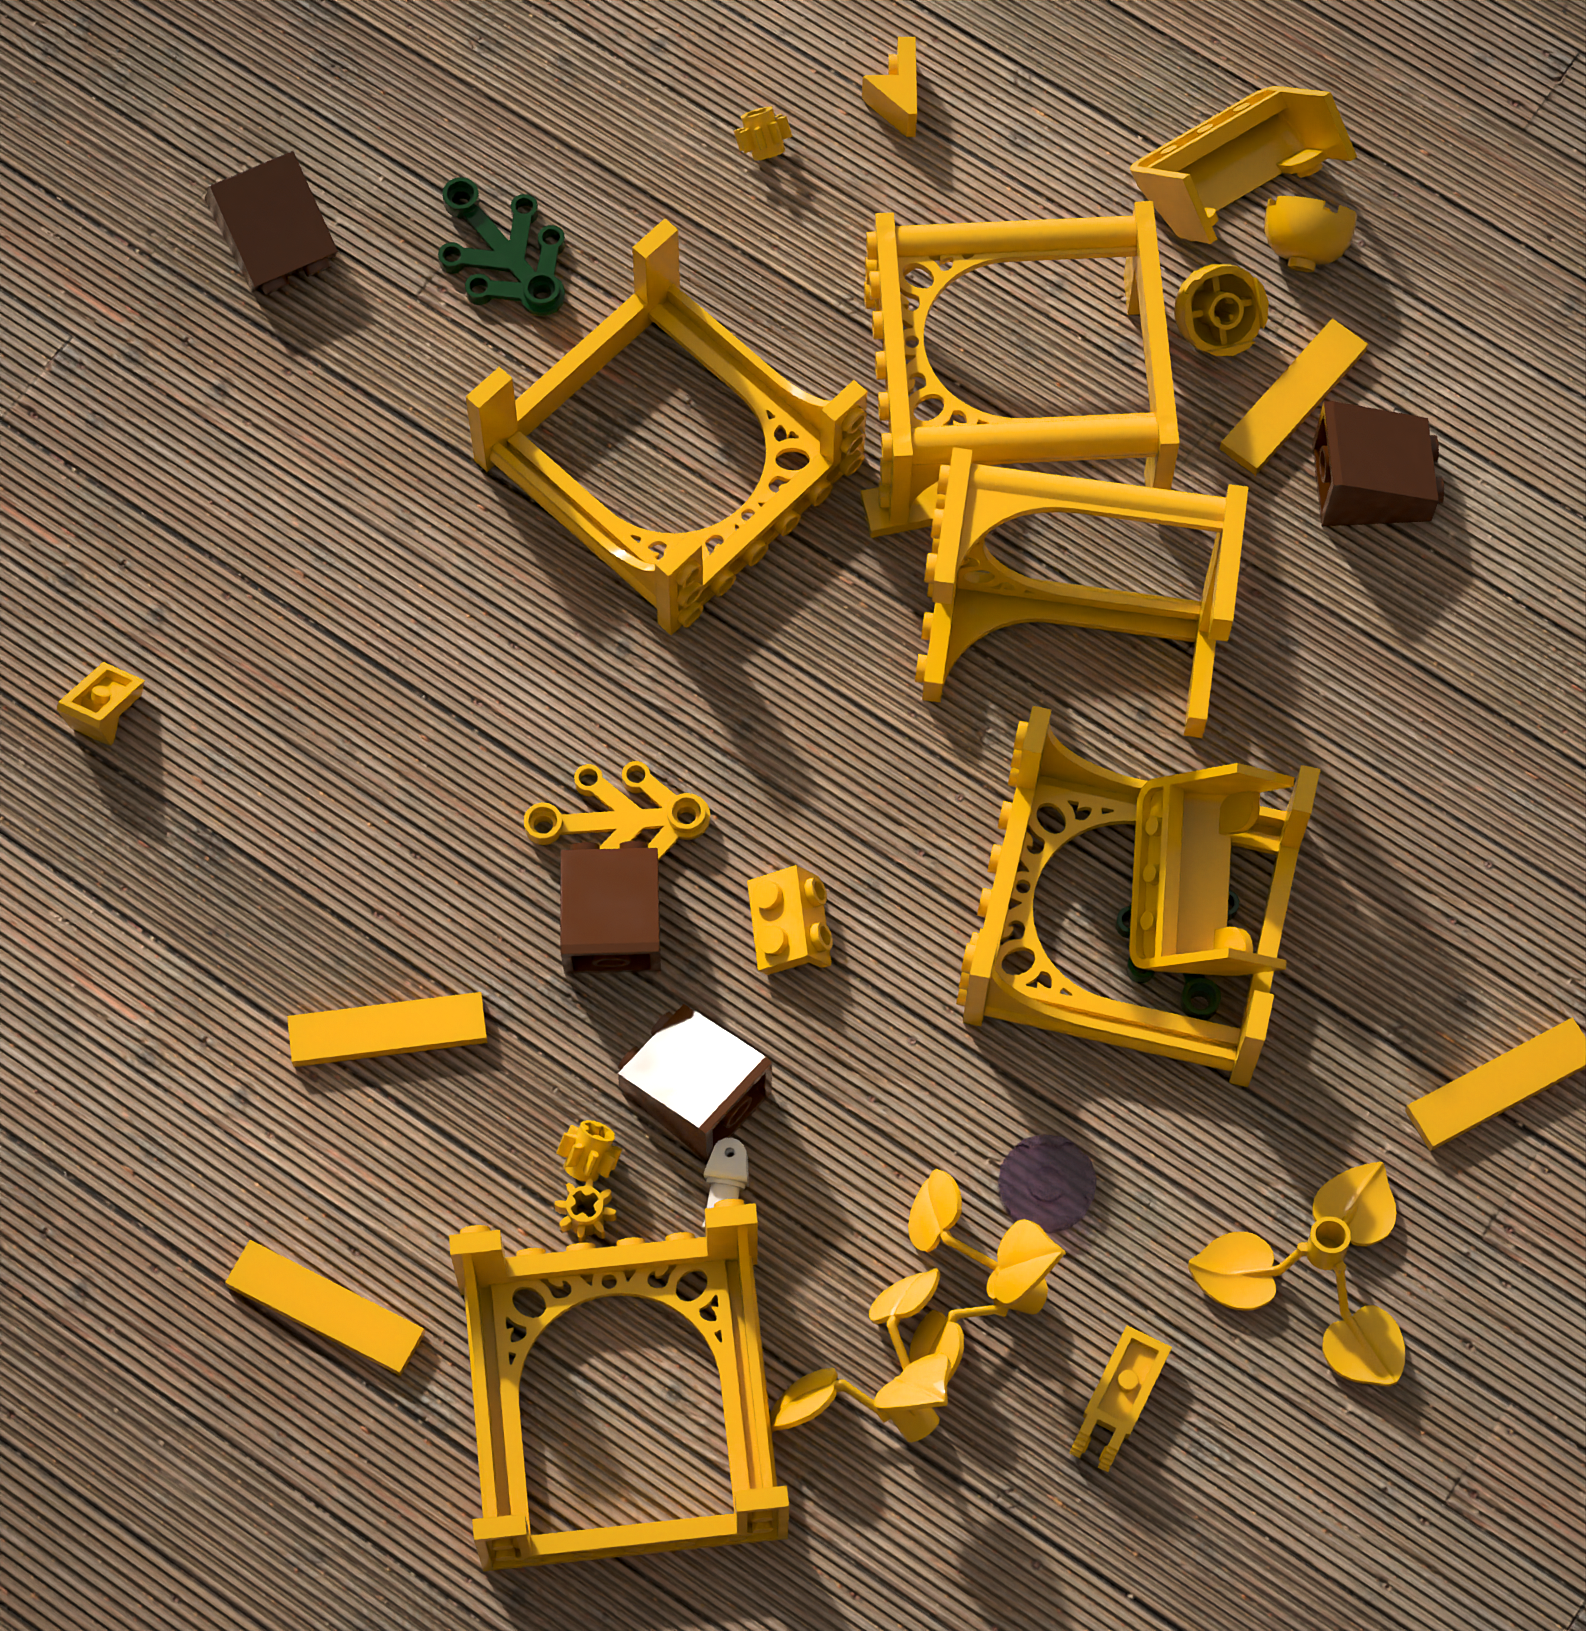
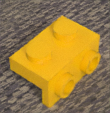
M794 865L748 880L747 885L758 971L770 975L806 963L814 964L820 968L831 966L830 949L833 945L831 931L826 924L824 904L827 901V892L820 877L798 865Z

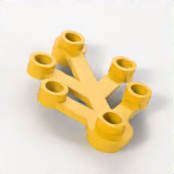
M632 761L624 766L622 770L623 786L631 793L643 792L660 808L641 809L604 779L601 770L597 766L584 764L574 774L576 790L583 796H595L612 811L561 814L554 805L542 802L532 805L524 815L525 833L532 842L539 845L551 844L560 835L613 832L600 846V849H619L620 843L633 841L645 829L662 828L648 844V848H658L659 860L679 839L692 840L698 838L707 830L710 824V809L701 797L691 793L675 795L650 774L648 766L640 761ZM638 771L644 774L645 778L639 783H633L627 778L628 775ZM590 774L598 780L594 785L585 786L580 782V779ZM688 812L695 816V820L690 824H683L678 820L679 815ZM540 822H548L553 826L548 833L544 834L535 830L536 825Z

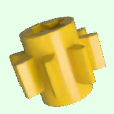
M763 107L743 114L741 116L743 128L734 130L739 151H744V153L751 152L755 161L772 158L785 152L783 140L793 137L787 116L782 114L775 116L773 107Z
M586 1120L581 1122L579 1128L570 1125L568 1132L563 1134L556 1154L566 1157L563 1167L570 1176L584 1182L588 1178H592L593 1182H595L599 1175L605 1178L609 1177L611 1170H614L622 1148L612 1145L615 1134L609 1127L596 1121Z
M588 1178L585 1186L577 1188L567 1183V1200H558L554 1204L556 1212L567 1215L559 1223L561 1233L572 1229L577 1233L579 1243H583L586 1236L595 1233L599 1238H605L604 1222L616 1221L617 1218L616 1210L604 1207L612 1199L611 1190L606 1189L599 1193L593 1186L592 1178ZM582 1204L587 1209L594 1207V1215L588 1217L583 1212L577 1214V1207Z

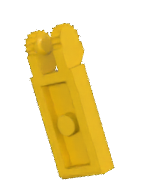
M1126 1325L1084 1411L1083 1418L1085 1420L1069 1454L1080 1458L1086 1452L1091 1441V1434L1095 1425L1098 1424L1114 1432L1109 1444L1104 1447L1099 1457L1100 1463L1098 1468L1109 1472L1124 1438L1129 1439L1171 1352V1346Z

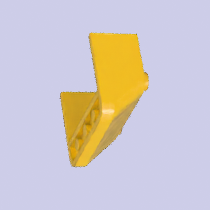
M1272 86L1247 96L1133 163L1130 171L1139 189L1149 201H1153L1154 208L1178 238L1187 239L1190 242L1198 241L1211 244L1218 240L1213 226L1219 220L1216 212L1282 173H1297V176L1300 178L1307 177L1322 169V162L1328 158L1352 161L1357 158V154L1331 92Z
M1234 763L1153 778L1144 784L1138 795L1136 808L1129 941L1130 958L1136 967L1156 972L1240 976L1286 970V960L1253 953V944L1249 933L1241 928L1227 927L1231 837L1234 834L1248 831L1254 825L1260 812L1261 792L1294 787L1295 777Z

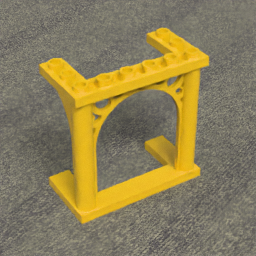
M1153 201L1134 202L1133 216L895 226L894 212L875 213V231L866 232L867 257H865L866 281H864L865 309H874L872 311L873 340L882 339L883 351L875 352L876 380H885L886 392H878L879 421L888 420L889 433H881L882 457H880L879 504L880 508H889L890 524L908 523L909 509L913 501L924 490L938 482L941 465H951L953 447L973 450L971 464L986 466L1147 457L1144 470L1145 487L1171 490L1180 443ZM1126 257L1123 277L1127 315L1140 314L1151 413L1040 418L1000 417L977 410L956 398L945 388L933 372L924 346L925 323L938 296L951 283L964 274L983 266L1004 262ZM948 262L953 263L952 267L946 271H941L939 267ZM917 268L925 271L932 278L933 284L928 288H917L908 283L904 277ZM906 297L917 300L919 302L918 309L914 311L908 310L909 301ZM913 340L918 345L911 348L906 345V342ZM912 378H922L926 386L912 393L915 387V379ZM938 399L942 402L943 410L934 419L922 421L915 417L914 411L923 401ZM952 415H960L966 421V423L953 421V425L947 426L951 421Z
M664 218L632 247L635 293L516 400L513 378L502 368L498 367L466 396L474 461L486 472L493 466L498 467L657 609L658 625L668 634L672 635L681 626L686 628L692 625L701 615L704 608L703 605L714 595L717 597L724 595L734 584L736 574L747 564L750 567L757 564L766 554L769 548L768 545L779 534L782 536L789 534L800 521L801 514L811 504L814 506L820 505L831 493L833 484L843 474L850 476L860 467L865 458L864 444L866 438L868 391L853 380L831 401L823 400L802 391L772 369L680 289L678 229ZM653 322L746 402L756 416L765 440L766 459L760 481L749 499L737 511L721 522L692 532L661 533L642 529L627 523L608 510L527 438L535 428ZM779 429H782L787 439L779 442L775 439L774 435ZM787 452H798L805 455L809 459V463L800 470H786L776 464V459ZM775 480L786 482L779 486L777 493L769 489V486ZM745 513L753 514L747 521L742 519ZM712 539L722 540L723 543L721 545L718 543L715 546L714 552L709 555L706 544ZM656 545H662L666 548L664 556L659 561L657 560L659 559V553L650 550V548Z
M953 447L951 465H941L936 509H934L931 538H933L932 551L927 556L924 582L929 583L927 597L932 598V602H935L934 613L924 612L921 640L930 641L928 655L918 654L915 682L924 683L922 700L941 703L946 679L959 657L980 638L1000 628L1014 624L1045 622L1194 642L1184 736L1202 738L1208 716L1216 640L1228 642L1233 624L1248 487L1229 484L1226 497L971 464L973 450ZM1055 512L1078 513L1217 532L1200 601L1029 578L1000 563L986 547L985 537L994 528L1014 518L1030 514Z
M1032 706L1029 722L1019 721L1015 737L1008 786L1016 787L1013 803L1003 801L997 829L1006 830L1003 846L993 844L987 872L996 874L993 888H983L977 916L985 917L983 929L980 928L979 933H972L971 941L966 945L962 962V973L956 1005L965 1006L962 1023L981 1027L984 1016L1230 1071V1084L1248 1087L1266 1038L1274 994H1270L1274 971L1251 974L1241 1026L1236 1028L1095 995L1066 978L1054 966L1042 948L1034 925L1033 898L1043 869L1059 849L1087 831L1109 825H1136L1138 795L1144 784L1148 781L1110 771L1073 753L1056 738L1051 730L1050 717L1052 710ZM1301 765L1286 811L1260 806L1259 816L1254 825L1248 831L1234 834L1231 837V845L1276 855L1256 954L1277 958L1298 852L1312 813L1320 769ZM1071 805L1078 806L1077 812L1087 810L1091 813L1085 820L1075 819V813ZM1041 807H1052L1062 815L1065 821V829L1061 833H1050L1040 825L1037 819V811ZM1027 828H1029L1035 838L1044 843L1043 850L1038 854L1030 853L1027 849L1031 850L1033 847V839L1027 832ZM1019 863L1024 867L1026 871L1017 872ZM1020 883H1025L1029 886L1030 890L1027 893H1020L1017 891L1016 886ZM1010 901L1018 904V906L1009 909ZM1019 924L1023 927L1024 935L1022 938L1009 940L1000 945L1001 941L1009 939L1012 935L1013 926L1009 927L1010 925ZM1024 950L1033 955L1034 964L1022 974L1011 975L1002 969L1003 960L1013 952ZM1040 974L1048 976L1051 980V988L1044 987L1039 982L1037 983V988L1029 987L1028 985L1035 982Z
M741 1199L718 1201L714 1204V1208H705L706 1237L695 1238L693 1233L680 1232L670 1234L665 1237V1241L646 1243L643 1238L632 1237L618 1240L616 1246L596 1248V1245L593 1243H576L567 1246L564 1252L546 1253V1250L543 1248H527L516 1252L515 1257H505L500 1230L491 1231L489 1226L473 1225L462 1228L460 1234L449 1235L450 1255L460 1295L465 1297L483 1518L472 1519L474 1542L483 1572L788 1539L787 1485H777L753 1265L757 1264L758 1255L756 1203L745 1204L744 1200ZM690 1272H702L707 1277V1286L704 1292L692 1301L680 1300L676 1294L677 1285L680 1280ZM666 1274H670L665 1287L654 1288L648 1284V1278L651 1275H655V1279H659ZM615 1279L617 1281L615 1287L607 1289L602 1285L603 1280ZM564 1284H568L571 1287V1293L564 1298H555L547 1286L563 1289ZM522 1289L536 1292L544 1300L546 1306L544 1313L534 1318L521 1314L513 1304L514 1294ZM609 1296L640 1297L673 1309L687 1319L702 1335L715 1358L718 1368L734 1514L531 1535L519 1389L523 1367L534 1343L542 1332L559 1316L573 1307L597 1298ZM714 1298H717L718 1307L712 1306V1311L717 1320L707 1321L703 1319L699 1311L707 1308ZM506 1320H510L511 1323L519 1328L526 1329V1336L519 1341L511 1342L514 1328L507 1329ZM719 1332L722 1335V1342H719L715 1336ZM510 1354L515 1356L511 1365L509 1360Z

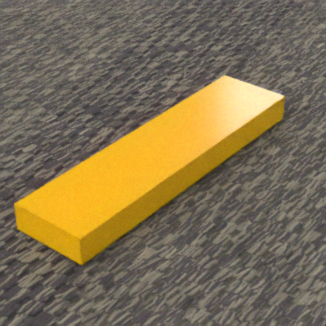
M1332 318L1221 441L1219 450L1256 476L1365 354L1368 343Z
M481 992L287 1016L293 1067L487 1043Z
M1572 1017L1408 1104L1405 1112L1428 1149L1432 1151L1586 1069V1037Z
M249 1240L225 1281L228 1288L399 1376H402L425 1335L424 1328L252 1240Z

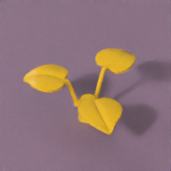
M1383 1162L1368 1163L1351 1168L1326 1182L1314 1197L1312 1215L1315 1223L1311 1228L1308 1242L1299 1243L1297 1249L1279 1265L1272 1267L1274 1254L1265 1240L1256 1234L1241 1231L1231 1232L1218 1237L1199 1254L1189 1260V1272L1196 1284L1206 1295L1225 1307L1241 1311L1255 1310L1269 1304L1274 1299L1276 1293V1285L1272 1276L1282 1275L1303 1256H1307L1309 1262L1318 1269L1334 1270L1339 1310L1343 1320L1332 1323L1324 1333L1322 1351L1327 1364L1339 1376L1357 1383L1392 1386L1399 1381L1405 1365V1346L1398 1324L1390 1314L1375 1305L1364 1306L1352 1316L1348 1306L1345 1278L1346 1264L1344 1260L1349 1243L1357 1246H1370L1379 1243L1389 1236L1396 1222V1203L1388 1183Z
M935 1169L920 1188L910 1211L908 1232L912 1244L916 1249L930 1252L938 1246L942 1238L943 1242L993 1270L987 1282V1294L993 1299L994 1305L951 1310L946 1317L942 1312L932 1310L922 1319L913 1335L909 1351L910 1363L931 1354L944 1353L951 1362L949 1382L956 1372L964 1352L963 1330L956 1322L962 1318L994 1314L1005 1317L1009 1309L1030 1315L1037 1314L1043 1308L1047 1299L1048 1286L1045 1277L1066 1252L1051 1240L1038 1224L1025 1219L1015 1222L1003 1236L997 1252L998 1262L954 1238L949 1229L956 1224L962 1212L961 1192L950 1174Z
M938 1268L911 1275L894 1283L884 1290L870 1307L869 1318L873 1324L878 1325L887 1322L890 1337L903 1369L900 1376L895 1377L893 1381L886 1384L873 1400L846 1380H837L838 1373L834 1368H825L809 1373L789 1386L773 1406L770 1412L772 1433L777 1430L793 1428L814 1419L829 1407L835 1399L837 1392H846L875 1412L882 1422L891 1419L907 1442H916L929 1435L940 1421L933 1407L948 1405L947 1384L951 1371V1362L944 1353H935L910 1363L898 1326L902 1318L914 1316L930 1301L940 1280L941 1274Z

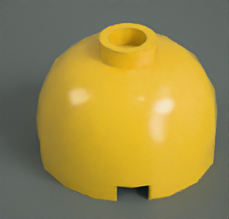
M1277 196L1276 201L1272 198L1268 199L1264 231L1267 242L1276 255L1289 260L1288 268L1301 272H1314L1316 265L1332 263L1342 257L1349 248L1355 231L1357 213L1342 205H1339L1337 213L1331 212L1329 208L1325 207L1326 201L1299 196Z
M1211 264L1193 271L1181 284L1175 298L1174 317L1179 332L1193 347L1214 356H1234L1249 349L1255 343L1252 340L1257 336L1260 328L1264 329L1268 320L1269 301L1263 284L1245 269L1232 264Z

